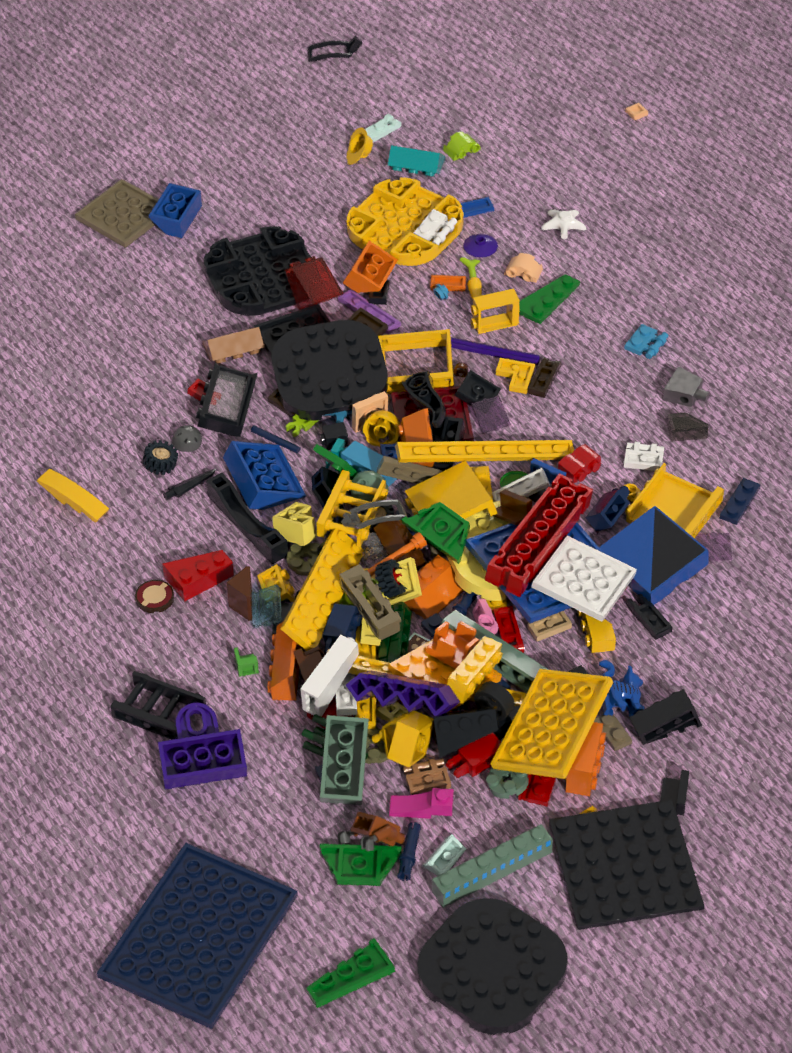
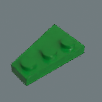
M318 444L314 447L313 451L330 463L331 467L337 470L339 474H341L342 470L349 471L350 480H353L354 476L358 474L344 459Z

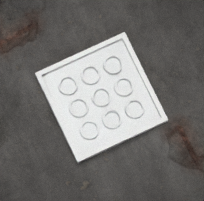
M566 536L534 579L531 587L603 622L635 576L637 569Z

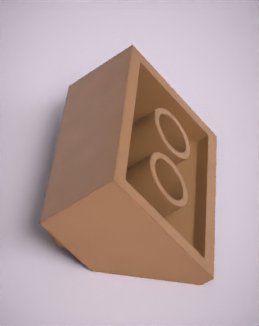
M259 327L202 341L210 362L215 361L217 364L225 362L226 357L232 356L233 359L243 357V353L249 352L252 355L260 353V349L265 348Z

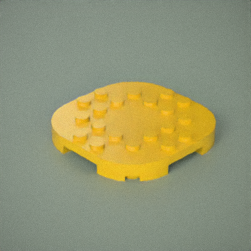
M400 178V180L391 181L387 179L375 185L373 193L357 208L353 206L347 215V233L350 240L361 249L366 246L368 241H371L398 259L396 263L398 265H421L435 259L461 233L464 212L462 211L461 203L450 194L443 197L420 187V181ZM433 209L447 215L448 221L451 218L457 220L453 231L449 232L445 236L444 242L439 245L432 243L433 239L428 241L414 234V231Z

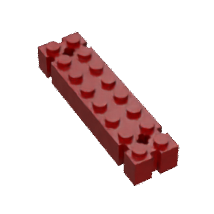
M559 473L553 480L552 486L546 489L499 549L498 556L495 555L488 563L485 581L497 587L503 585L506 587L507 592L520 597L527 589L528 582L531 583L577 523L580 514H584L590 506L593 489L581 483L575 485L572 483L573 479Z

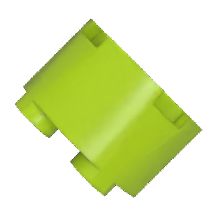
M463 131L450 136L451 140L447 146L445 144L443 146V151L453 161L463 159L467 152L476 153L481 149L480 145Z

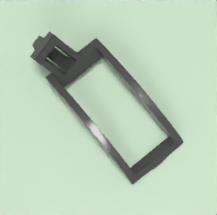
M380 500L350 509L351 514L345 513L341 523L346 527L354 528L356 526L362 529L376 523L401 520L407 515L399 500ZM396 505L400 514L377 517L361 523L357 512L373 507Z

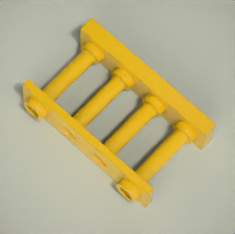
M342 470L316 523L317 536L324 538L327 531L337 528L346 534L357 536V547H361L363 541L368 539L370 526L362 529L350 528L334 523L333 518L337 516L343 517L345 513L351 514L350 511L339 509L340 504L346 503L360 506L370 503V501L346 496V491L354 490L373 495L372 502L386 500L388 489H386L385 480L381 481L378 489L353 483L350 480V472ZM379 507L369 508L366 515L358 514L360 521L365 522L374 519Z

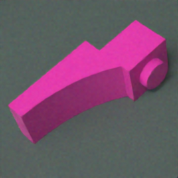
M433 788L432 791L422 794L391 795L389 816L431 819V815L452 816L454 789Z

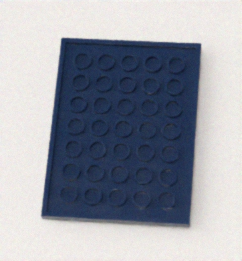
M185 843L97 971V977L209 1029H213L297 898L298 891Z

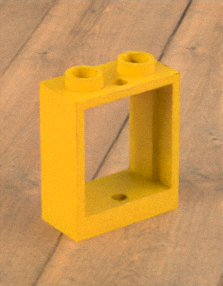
M509 289L473 297V305H471L473 318L470 321L472 328H476L478 334L519 325L520 300L515 290ZM507 305L506 313L481 318L482 310Z

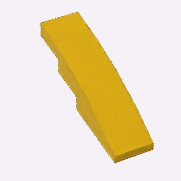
M50 468L37 479V482L64 505L67 503L80 514L83 512L94 522H97L109 510L105 504L80 485Z

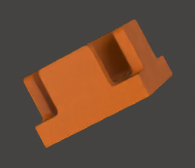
M445 621L436 628L433 641L427 646L426 653L456 669L479 643V639L475 638L477 630L460 621L455 632L448 629L450 623Z

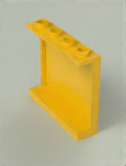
M466 460L405 490L407 496L405 502L413 515L418 514L417 511L430 508L431 505L438 502L443 503L464 519L484 509L487 510L490 516L497 514L492 498Z
M663 463L659 469L655 470L652 479L647 480L644 489L637 493L634 502L626 508V522L631 524L652 507L656 506L695 539L722 503L724 489L717 486L713 492L666 472V463Z

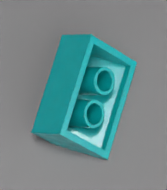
M391 145L388 166L392 167L393 171L402 172V169H407L408 173L418 174V171L425 172V176L434 177L435 174H440L446 156L441 153Z

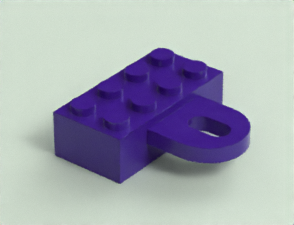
M191 703L184 706L176 717L178 739L158 742L165 790L247 776L241 730L219 732L216 714L206 704ZM193 714H199L202 717L203 728L199 731H194L191 728L190 716Z

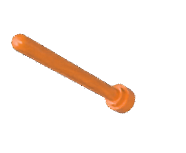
M420 532L414 534L408 544L367 571L373 576L376 571L375 567L378 564L391 559L397 560L413 549H422L427 545L426 540Z

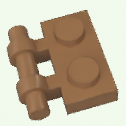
M431 758L426 762H416L409 768L402 766L403 773L407 774L406 782L410 795L430 792L433 788H451L447 768L443 767L445 766L443 758L437 760Z

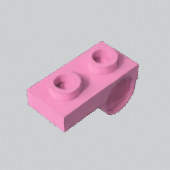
M478 599L472 611L475 621L495 635L499 627L494 619L491 608L488 606L486 599Z

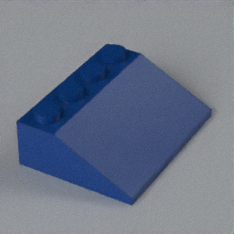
M231 441L223 459L249 509L265 510L306 497L279 445Z

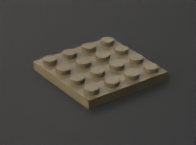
M121 179L75 214V218L126 248L156 225L149 218V214L159 199Z

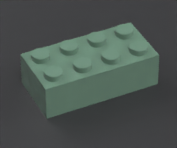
M327 715L320 802L362 805L369 718Z

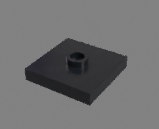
M470 370L455 396L486 415L501 388Z

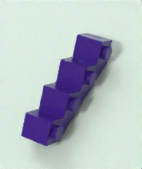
M377 671L359 673L346 684L356 701L368 699L374 694L382 706L394 704L400 699L408 712L420 709L426 704L435 717L446 714L460 703L449 685Z

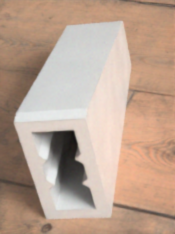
M340 635L301 687V698L304 711L312 715L323 716L359 655L358 643L354 639Z

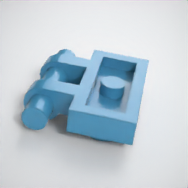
M641 324L625 344L624 349L639 356L644 351L646 352L645 357L651 359L657 355L659 348L665 345L668 334L663 332L661 335L656 336L658 330Z

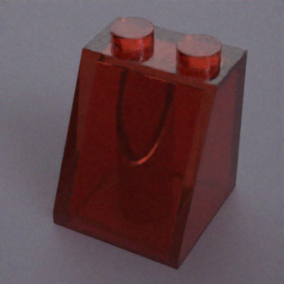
M313 256L305 259L306 262L302 264L300 261L291 263L290 268L285 270L299 310L343 295L340 286L323 257L316 259Z

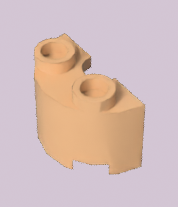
M519 253L518 256L511 258L504 275L511 278L521 276L527 282L536 283L543 270V266L534 260V256L527 253Z

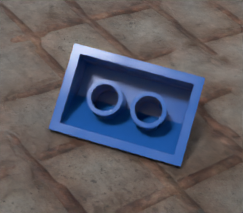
M169 183L149 214V218L166 235L183 238L202 207L201 190Z

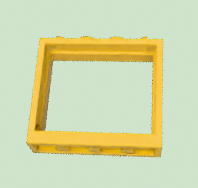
M450 329L378 336L385 364L386 351L446 346L448 372L430 373L433 379L434 388L454 386ZM412 375L388 377V390L386 394L405 391L402 382L405 383Z

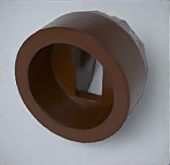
M463 362L457 363L454 367V375L466 377L469 371L468 365Z

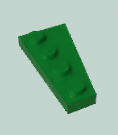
M566 274L522 299L519 305V314L541 324L580 285V281Z
M375 938L371 939L369 945L364 949L359 948L353 953L354 956L349 960L340 962L337 965V969L333 972H327L306 988L307 994L316 1008L395 972V966Z

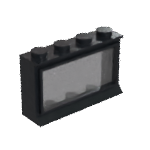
M215 362L214 368L209 369L207 379L210 382L205 383L203 392L206 395L202 394L200 405L202 408L198 407L196 418L199 419L197 426L241 437L258 373L249 374L217 365Z

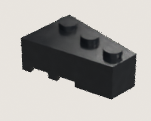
M684 689L672 693L669 697L657 701L652 706L638 711L629 717L644 745L666 738L668 733L677 730L679 733L686 731L685 728L696 725L698 728L702 726L698 714Z
M497 706L449 712L444 715L434 716L439 758L497 731L500 728Z

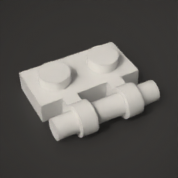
M433 209L414 231V234L428 241L433 239L432 243L439 245L444 242L445 236L453 231L457 220L451 218L448 221L447 215Z
M636 441L635 443L627 442L624 468L650 471L659 469L663 462L664 446H657L654 443L651 445L640 444V442Z

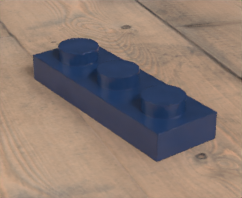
M743 478L720 513L719 518L737 525L759 491L761 484Z

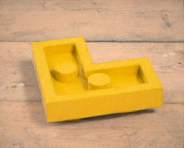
M500 358L496 368V375L512 378L509 391L527 394L535 371V364Z

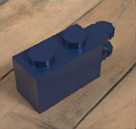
M621 486L620 489L615 488L610 492L604 493L585 517L594 530L602 531L612 528L630 504L627 500L630 494L628 487Z
M334 604L322 634L326 644L324 649L325 655L340 635L355 640L356 630L362 622V616L359 614L357 606Z

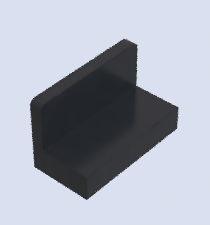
M681 770L680 780L663 778L660 801L673 800L677 815L683 816L690 772L687 770Z

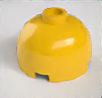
M375 411L366 419L363 425V434H365L367 442L372 446L380 447V444H395L399 438L397 427L400 425V422L389 411ZM387 435L389 436V439L383 443L377 441L379 438L382 439Z

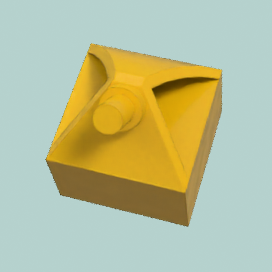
M415 710L404 713L386 723L379 733L372 736V740L374 743L383 740L387 759L409 768L426 755L434 728V718Z

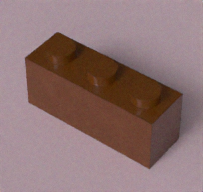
M402 520L381 522L374 527L388 556L408 544L413 536L406 525L402 523ZM419 548L411 550L396 560V562L410 557L413 558L417 571L426 564L423 553Z

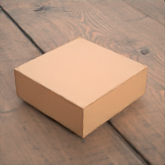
M640 103L625 108V112L633 120L648 115V111Z

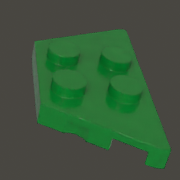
M438 502L431 505L430 508L417 511L418 514L407 518L406 516L401 519L404 525L415 533L420 532L426 541L458 564L461 562L470 529V523L443 503Z
M320 844V852L337 885L380 886L402 854V846L374 845V850L366 851V849H361V845Z

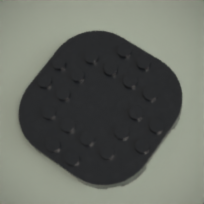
M270 226L260 228V234L229 242L228 238H224L215 242L210 247L208 254L204 256L205 275L216 297L224 308L239 315H261L302 303L311 298L319 288L320 275L318 263H314L304 245V239L293 230L288 232L281 230V227Z
M338 320L296 328L281 336L273 347L271 354L272 366L280 401L290 414L293 412L299 415L300 419L311 421L323 420L322 415L352 410V405L358 401L365 400L384 391L387 393L388 372L380 341L376 333L363 323L353 320Z
M482 898L472 900L457 908L429 938L419 953L417 972L419 984L424 994L432 1002H439L469 1022L472 1029L489 1035L507 1032L511 1034L527 1026L532 1021L534 1014L556 989H560L566 978L568 957L564 943L554 931L506 901Z

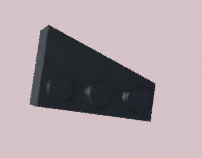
M429 415L433 442L463 441L466 430L463 418L445 416L441 428H434L432 424L433 416ZM434 462V468L445 471L459 462Z

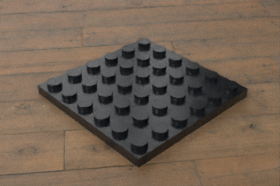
M673 800L549 819L550 830L577 930L704 910L705 905Z

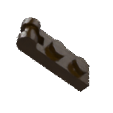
M543 357L528 387L527 394L545 398L557 372L560 370L561 361L555 360L554 362L550 361L549 358Z

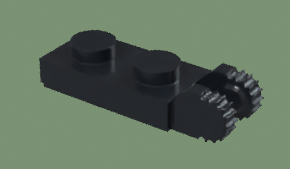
M642 594L636 595L640 606L631 598L626 600V606L655 640L672 632L673 627L651 601H648Z

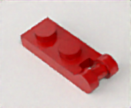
M513 607L493 609V616L499 627V637L508 644L515 642L516 644L512 646L524 653V644Z

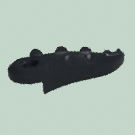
M428 370L415 373L405 383L402 382V385L409 398L420 410L428 408L429 415L433 416L432 424L434 428H441L446 415V408L442 399L434 390L433 379Z

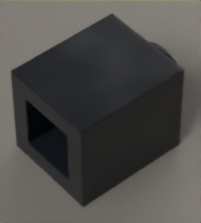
M344 422L322 426V434H319L321 445H325L327 450L332 449L337 438L345 440V447H348V433Z

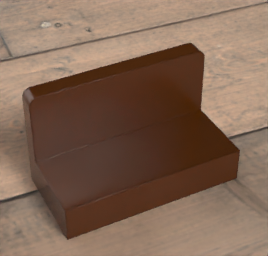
M503 490L500 492L501 506L496 508L497 514L493 516L513 525H519L532 509V500L508 490Z

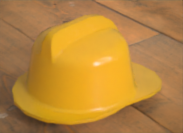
M359 127L350 138L346 154L349 165L355 164L360 158L367 157L372 150L373 140L367 135L364 128Z

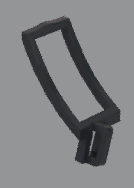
M354 36L350 42L327 41L313 44L308 47V61L313 62L327 58H350L352 53H355L362 45V41L357 36ZM338 45L346 46V53H328L312 57V50Z

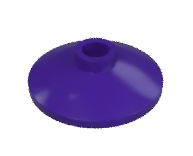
M475 234L469 236L464 241L463 248L469 255L481 258L494 254L498 248V243L489 235Z

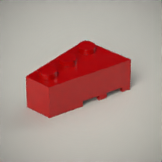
M223 550L162 563L165 580L184 602L234 576L233 561Z

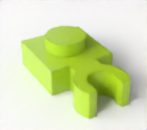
M296 414L293 416V422H289L286 425V431L295 429L292 432V436L297 437L301 429L306 432L318 421L300 419L299 415Z

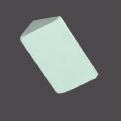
M451 834L443 840L422 867L439 876L451 869L465 852L466 848Z

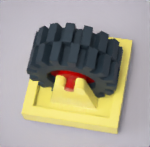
M410 557L399 562L391 559L375 567L376 581L379 582L378 586L381 589V594L384 598H388L391 605L394 606L397 603L422 596L416 564L413 558Z

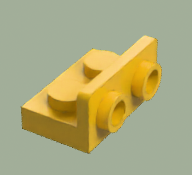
M276 564L257 575L266 603L270 607L286 598L291 602L295 601L293 595L295 590L288 581L290 576L286 569L282 570Z

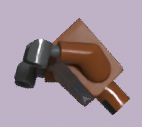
M358 811L350 830L338 833L339 844L351 843V835L354 837L361 835L363 836L361 838V849L372 851L374 850V842L392 847L395 844L400 846L404 842L405 835L400 832V826L376 815Z

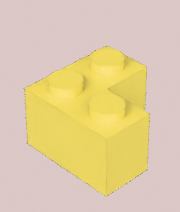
M295 502L272 517L273 529H277L287 542L306 546L316 539L315 519L312 517L310 505Z

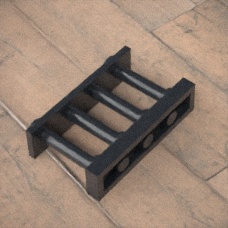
M134 671L132 676L135 687L125 702L121 703L114 700L110 707L113 718L173 740L178 739L176 723L167 719L178 702L185 705L191 703L206 704V698L198 693L189 692L149 677L147 674ZM143 689L153 692L142 709L132 707V704ZM160 696L171 699L160 716L149 713Z

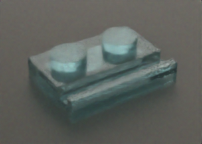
M276 584L261 589L257 593L252 592L253 626L259 628L262 625L265 627L281 622L280 587Z

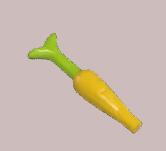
M461 257L460 262L469 271L470 279L467 282V286L473 300V297L482 296L481 280L477 278L475 266L480 263V260H469Z

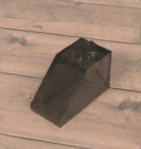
M686 412L668 414L667 429L671 442L707 439L709 428L707 423Z

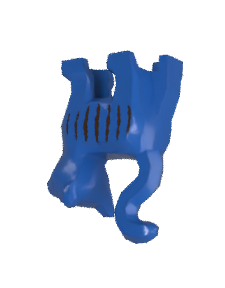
M607 660L600 661L599 666L607 669L601 676H614V665ZM628 666L627 673L619 681L612 680L613 684L602 704L603 715L613 716V707H620L623 712L627 707L629 717L645 709L640 704L641 692L639 687L642 686L643 680L633 673L631 666Z

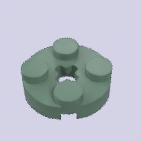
M492 768L487 775L486 782L494 796L507 799L510 798L509 795L516 793V796L523 793L529 784L528 774ZM506 778H511V779H512V780H507L506 782H504V780H505Z

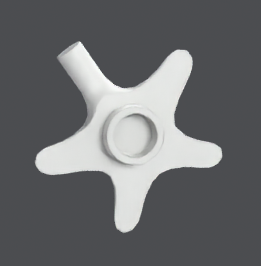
M551 209L548 211V215L552 219L541 227L542 230H561L562 239H567L568 230L570 229L586 230V226L575 219L579 215L578 210L558 211Z

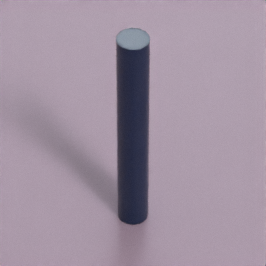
M255 425L251 428L252 433L296 454L301 450V447Z

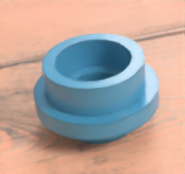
M437 284L436 288L433 289L434 294L441 301L447 299L448 289L445 285Z

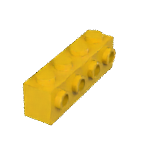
M484 636L449 676L447 685L450 686L461 704L474 693L484 678L500 662L503 655L501 652L502 643Z

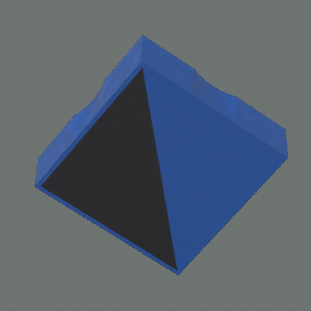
M656 506L652 507L599 547L604 554L637 569L629 586L637 595L642 594L653 605L664 599L679 584L689 580L709 564L708 549Z

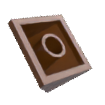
M246 566L227 581L228 604L231 609L245 619L252 621L250 566Z

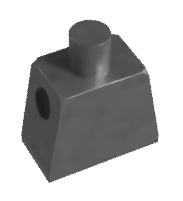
M678 367L664 388L663 400L692 407L696 399L707 402L710 392L702 390V378Z

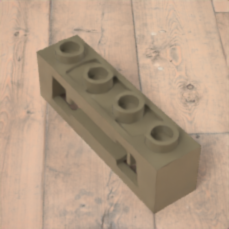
M359 564L339 574L341 588L353 605L357 606L360 615L365 619L367 625L370 626V629L379 640H383L400 631V615L397 611L394 612L392 610L390 601L387 597L384 598L382 596L380 587L372 582L371 575L367 570L364 571ZM363 588H364L365 591H366V596L368 597V599L371 601V603L373 604V606H374V607L376 608V610L378 611V612L376 613V617H375V615H374V609L372 608V606L369 604V602L367 601V599H366V598L364 597V595L362 594V593L364 592V591H363Z

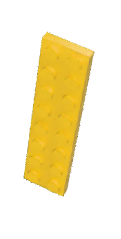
M337 528L333 529L329 534L280 628L306 651L318 646L334 604H339L344 594L340 586L339 574L357 566L365 552V549L357 547V543L351 537Z

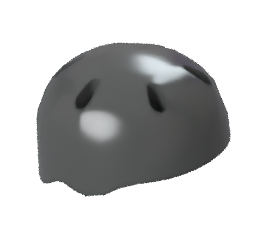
M180 426L173 433L172 445L178 451L192 452L197 450L202 444V435L193 426Z

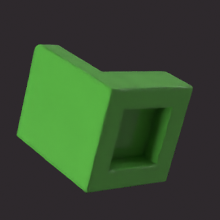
M238 647L234 648V659L239 677L259 673L257 657L254 654L240 656Z

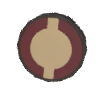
M162 580L146 581L136 590V604L142 611L148 613L163 612L170 608L174 602L173 588Z

